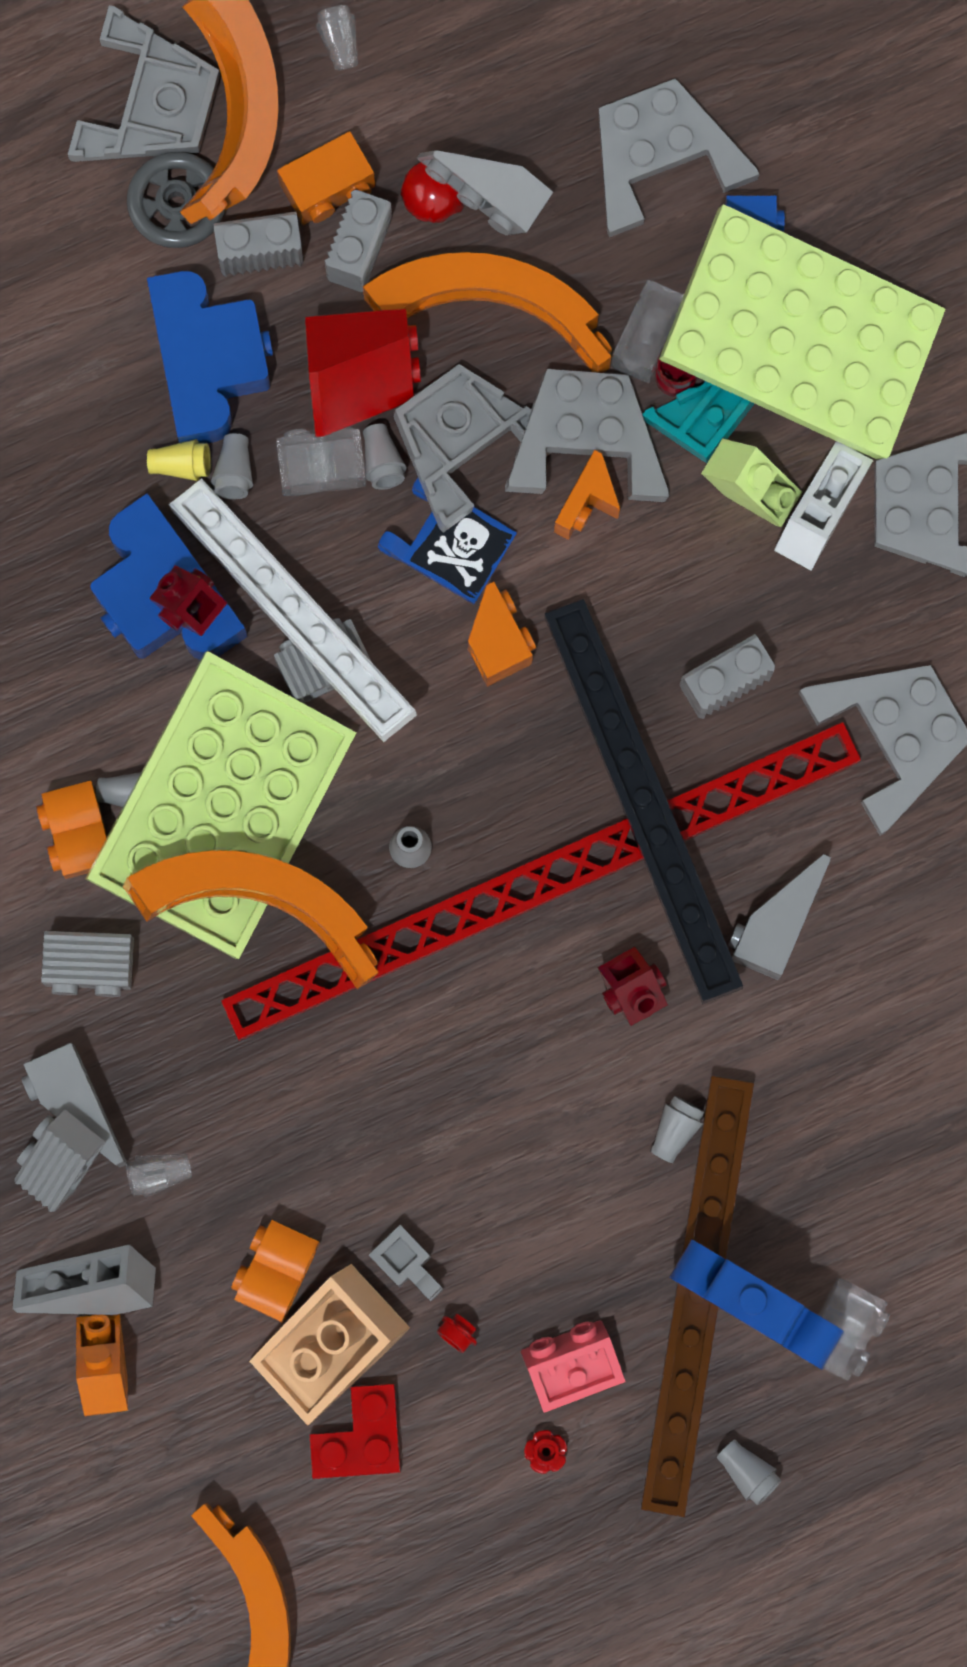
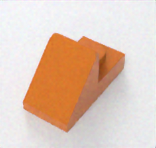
M596 450L591 455L555 521L554 533L567 540L570 539L575 529L582 532L592 513V509L587 507L588 504L616 519L619 518V503L603 455Z

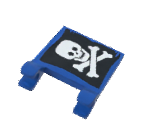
M417 478L413 484L412 492L415 496L428 502L420 480ZM474 507L471 513L443 533L438 527L433 512H431L411 546L395 534L386 531L379 540L378 549L474 605L517 532Z

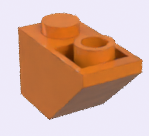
M495 582L486 585L468 639V651L487 687L532 665L533 655L531 651L536 649L527 628L524 626L519 629L512 617V614L516 613L517 610L506 589L499 592Z
M120 1314L76 1317V1380L84 1416L128 1411V1379Z

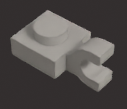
M401 1225L369 1254L373 1261L399 1288L410 1279L430 1301L443 1291L442 1287L422 1267L431 1258L430 1255Z

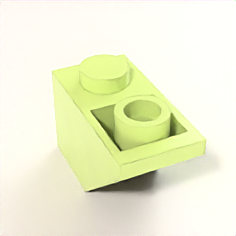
M723 438L701 473L724 496L779 527H782L802 494V491L757 447Z

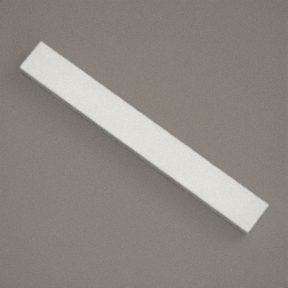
M202 478L169 504L172 512L383 742L417 716L415 709Z

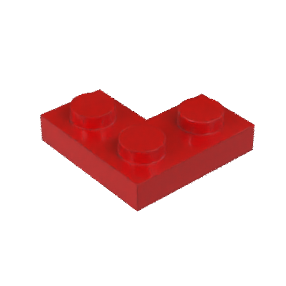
M395 1384L351 1387L353 1431L310 1434L312 1479L400 1473Z

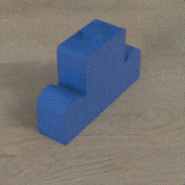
M180 271L149 277L147 282L179 443L197 439L199 443H213L222 440L225 435L230 433L233 424L227 399L264 392L270 389V379L265 357L273 355L269 331L260 332L255 304L252 300L209 307L204 280L196 273Z
M145 494L126 507L111 520L109 536L116 553L124 558V560L95 579L90 587L97 602L106 613L100 619L114 638L121 634L136 656L144 659L182 633L188 652L194 658L201 660L206 651L219 657L247 637L245 627L228 604H226L202 636L182 626L176 631L157 616L161 609L149 598L157 589L161 578L169 573L175 565L190 573L194 568L200 570L205 575L206 573L148 494ZM213 586L212 589L222 597L216 587Z
M692 1239L669 1278L821 1370L824 1369L845 1333L839 1327L805 1308L801 1303Z

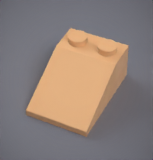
M350 1264L332 1275L249 1362L307 1425H310L370 1369L410 1327L358 1270Z

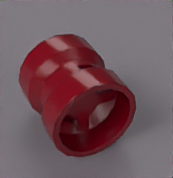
M658 359L655 381L658 388L664 394L676 397L677 394L694 387L697 380L696 376Z

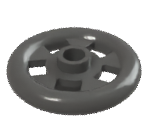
M184 152L164 153L144 163L133 176L127 192L129 217L139 233L149 241L167 248L193 246L209 237L214 232L213 223L221 222L225 209L212 220L204 217L197 225L187 230L181 223L186 218L180 211L196 194L194 187L203 185L214 168L202 158ZM168 170H187L186 180L176 179L169 181ZM149 183L160 186L156 193L155 201L143 198ZM179 196L184 199V203L180 207H173L169 204L170 200L173 197ZM158 211L164 218L171 220L164 229L156 226L150 220Z

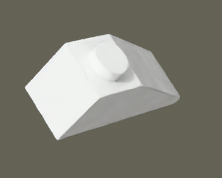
M836 441L790 517L774 551L812 570L873 460Z

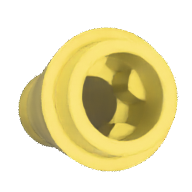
M197 439L158 449H149L147 452L149 474H162L199 481L200 477H208L210 475L211 453L208 443H199Z

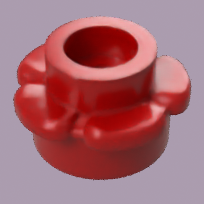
M455 1314L452 1319L447 1316L442 1317L443 1323L436 1332L449 1345L464 1353L470 1344L474 1346L477 1344L476 1339L472 1337L476 1328L459 1314Z
M541 1430L533 1435L532 1440L527 1441L524 1455L530 1461V1467L535 1472L546 1474L550 1470L556 1472L566 1462L564 1455L567 1451V1444L560 1435H553L549 1430ZM544 1448L550 1449L549 1456L542 1455Z

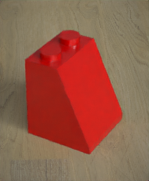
M406 308L305 317L309 380L316 437L329 435L401 406L414 397L413 383L421 382L419 357L411 358L410 351H418L416 325L408 326Z

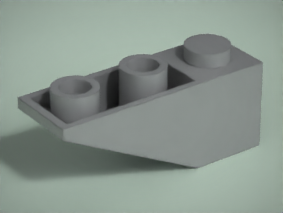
M438 150L423 152L417 157L420 162L427 166L425 171L432 179L441 184L447 183L458 192L457 198L464 205L471 209L482 211L489 217V225L504 235L527 233L553 194L552 190L523 166Z

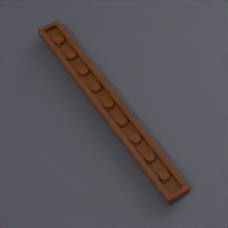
M715 1076L710 1077L682 1254L692 1239L722 1258L726 1259L754 1083ZM677 1283L640 1509L685 1517L718 1307Z

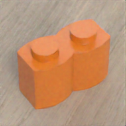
M91 780L42 793L44 804L36 806L42 830L51 829L55 845L47 847L53 871L62 870L65 879L87 874L107 838L96 792Z
M271 1220L268 1228L260 1225L249 1248L256 1252L249 1268L241 1265L232 1283L231 1289L237 1291L234 1300L283 1323L320 1245L319 1241L274 1220Z

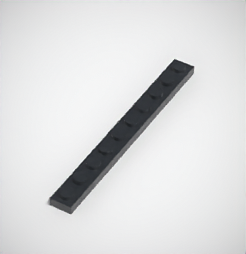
M582 599L545 613L544 618L702 1005L742 990L743 984L585 600Z

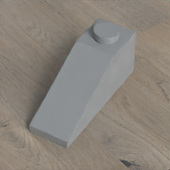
M823 854L754 912L745 926L737 923L728 947L735 950L732 956L733 962L773 979H780L831 857Z
M72 1043L23 1064L28 1075L22 1077L21 1080L31 1101L39 1099L40 1104L56 1117L66 1109L106 1142L100 1151L101 1154L119 1168L127 1165L80 1055Z
M125 1245L20 1269L16 1272L13 1310L17 1313L117 1315L153 1307L156 1268L132 1246Z

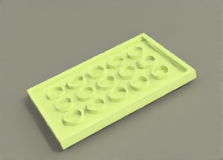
M723 204L717 210L659 360L876 460L887 459L891 454L946 309Z
M206 651L85 879L135 905L123 888L127 877L167 858L193 852L227 850L260 854L289 864L356 732ZM236 897L204 898L183 903L166 910L156 917L227 955L239 959L267 904Z

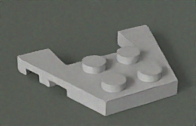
M109 5L100 36L101 46L138 54L140 57L120 129L117 130L77 120L68 151L69 160L78 162L146 157L170 152L199 153L220 78L219 70L176 43H169L156 35L153 29L141 22L138 24L125 16L120 9Z
M676 79L599 108L606 226L609 238L644 224V216L630 184L705 155L710 160L723 193L758 180L759 172L757 168Z
M460 364L398 407L393 416L438 527L443 533L471 513L474 508V504L452 480L449 474L508 431H512L521 442L531 412L529 407H520L504 397L502 390Z
M547 369L543 374L527 420L528 423L522 441L515 455L511 473L506 481L505 492L543 494L546 489V452L592 455L594 450L602 453L603 456L627 458L628 500L665 502L669 497V490L629 375Z
M967 433L875 462L874 547L924 564L928 562L949 569L951 573L962 577L967 576V546H959L958 464L967 465Z
M931 665L808 686L799 691L800 697L817 726L856 706L899 781L861 802L879 836L885 834L967 745V728Z

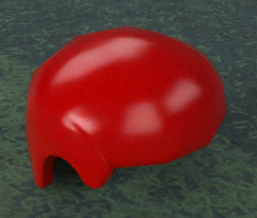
M420 162L413 166L405 175L401 189L404 206L417 220L443 223L453 214L461 212L465 205L457 198L458 192L447 183L441 184L432 179L425 171L427 166Z

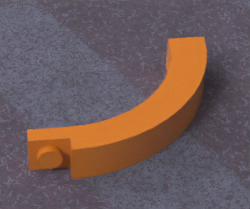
M188 0L182 6L197 24L215 55L221 71L227 101L226 135L218 162L202 187L180 211L190 224L204 217L212 220L224 209L226 210L245 200L262 176L273 149L278 120L276 72L269 43L249 0Z
M446 253L402 264L381 274L363 286L364 300L373 311L406 308L407 318L428 308L457 301H489L520 309L537 317L560 334L591 372L604 373L610 369L612 357L609 354L612 352L610 344L600 332L597 331L594 334L591 332L597 327L599 314L567 284L528 263L487 253Z
M210 850L193 852L167 858L147 866L127 877L123 888L147 922L168 909L204 898L236 897L271 905L295 917L310 928L332 952L357 990L370 982L379 973L374 967L377 965V960L366 944L362 943L359 945L356 941L368 927L355 910L322 881L302 869L281 860L241 851Z
M205 1503L191 1516L227 1559L243 1590L251 1627V1650L248 1667H289L291 1653L289 1611L283 1585L274 1562L250 1525L246 1526L235 1536L230 1530L235 1525V1522L219 1504L212 1508L208 1503Z

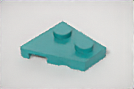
M705 381L700 387L689 388L677 394V399L657 409L651 407L645 410L642 415L647 424L707 464L722 438H729L755 403Z

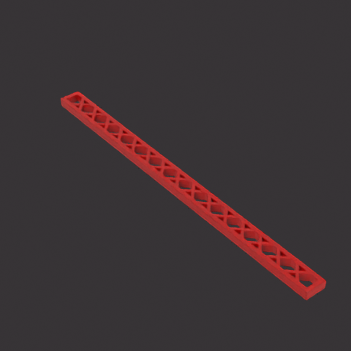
M842 722L674 797L667 802L671 810L677 808L693 814L688 829L680 832L685 842L860 763L861 758ZM836 736L847 755L846 758L835 763L818 757L822 743ZM814 747L812 754L804 752L805 750ZM794 757L807 762L808 765L804 776L795 780L779 774L785 759ZM776 764L773 771L765 769L769 766ZM814 765L822 768L812 773ZM755 774L770 780L765 794L755 797L742 792L741 788L745 778ZM737 781L735 789L727 786ZM775 783H779V784L784 785V786H782V787H779V788L773 790V789H774V786H775ZM716 791L731 797L727 811L716 814L702 809L707 794ZM699 798L696 806L689 804V802ZM737 800L746 802L735 807ZM698 817L706 819V821L696 825ZM627 819L357 939L356 941L359 945L364 943L370 949L382 953L376 968L379 973L370 982L642 861L643 858L639 848L625 843L630 830ZM622 833L619 841L611 838ZM598 843L616 849L611 863L603 867L586 861L591 846ZM583 850L580 858L572 856ZM621 852L630 854L619 859ZM560 860L577 866L572 881L565 884L547 878L552 864ZM544 868L542 875L533 873L537 870ZM583 869L591 871L580 877ZM519 878L538 883L533 898L525 902L508 896L513 882ZM505 885L502 893L495 891V889ZM544 886L549 887V888L552 889V890H550V891H547V892L541 894L542 891H543ZM481 895L499 901L494 916L487 919L470 913L475 898ZM466 903L464 910L455 908L461 904ZM505 903L514 906L503 911ZM444 912L460 918L455 933L447 937L431 931L436 916ZM427 920L424 928L417 926V924ZM466 921L474 923V925L464 929ZM403 930L421 935L416 951L409 954L392 949L397 933ZM385 938H388L385 946L377 943ZM428 938L436 941L432 944L425 946ZM330 951L225 998L221 1002L238 1040L241 1041L357 988L351 980L347 981L348 975L344 970L336 987L327 989L313 984L319 968L325 965L343 970ZM388 956L397 958L386 964ZM309 973L307 981L298 978ZM287 982L303 988L298 1004L291 1007L274 1001L280 986ZM270 990L267 998L259 996ZM310 991L318 993V995L308 999ZM247 1000L264 1005L259 1021L242 1028L234 1006ZM271 1008L280 1011L269 1016Z

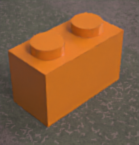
M350 131L277 170L279 185L297 213L302 225L312 220L314 223H319L329 218L335 212V208L348 202L352 191L359 190L370 194L371 189L375 187L374 171Z

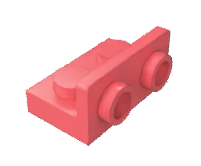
M601 1320L579 1323L570 1332L554 1338L543 1337L537 1339L528 1348L521 1350L523 1360L544 1413L625 1382L610 1336Z

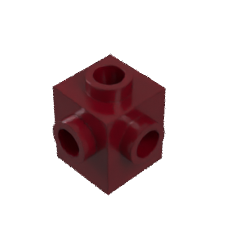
M176 565L161 578L157 589L149 598L161 609L157 616L164 623L176 631L182 626L199 636L205 633L227 604L212 589L215 583L203 572L194 568L190 573Z
M636 947L598 967L608 989L602 992L607 1006L613 1015L621 1012L630 1026L650 1017L653 1013L668 1005L661 991L662 988L667 986L664 977L654 963L650 966Z

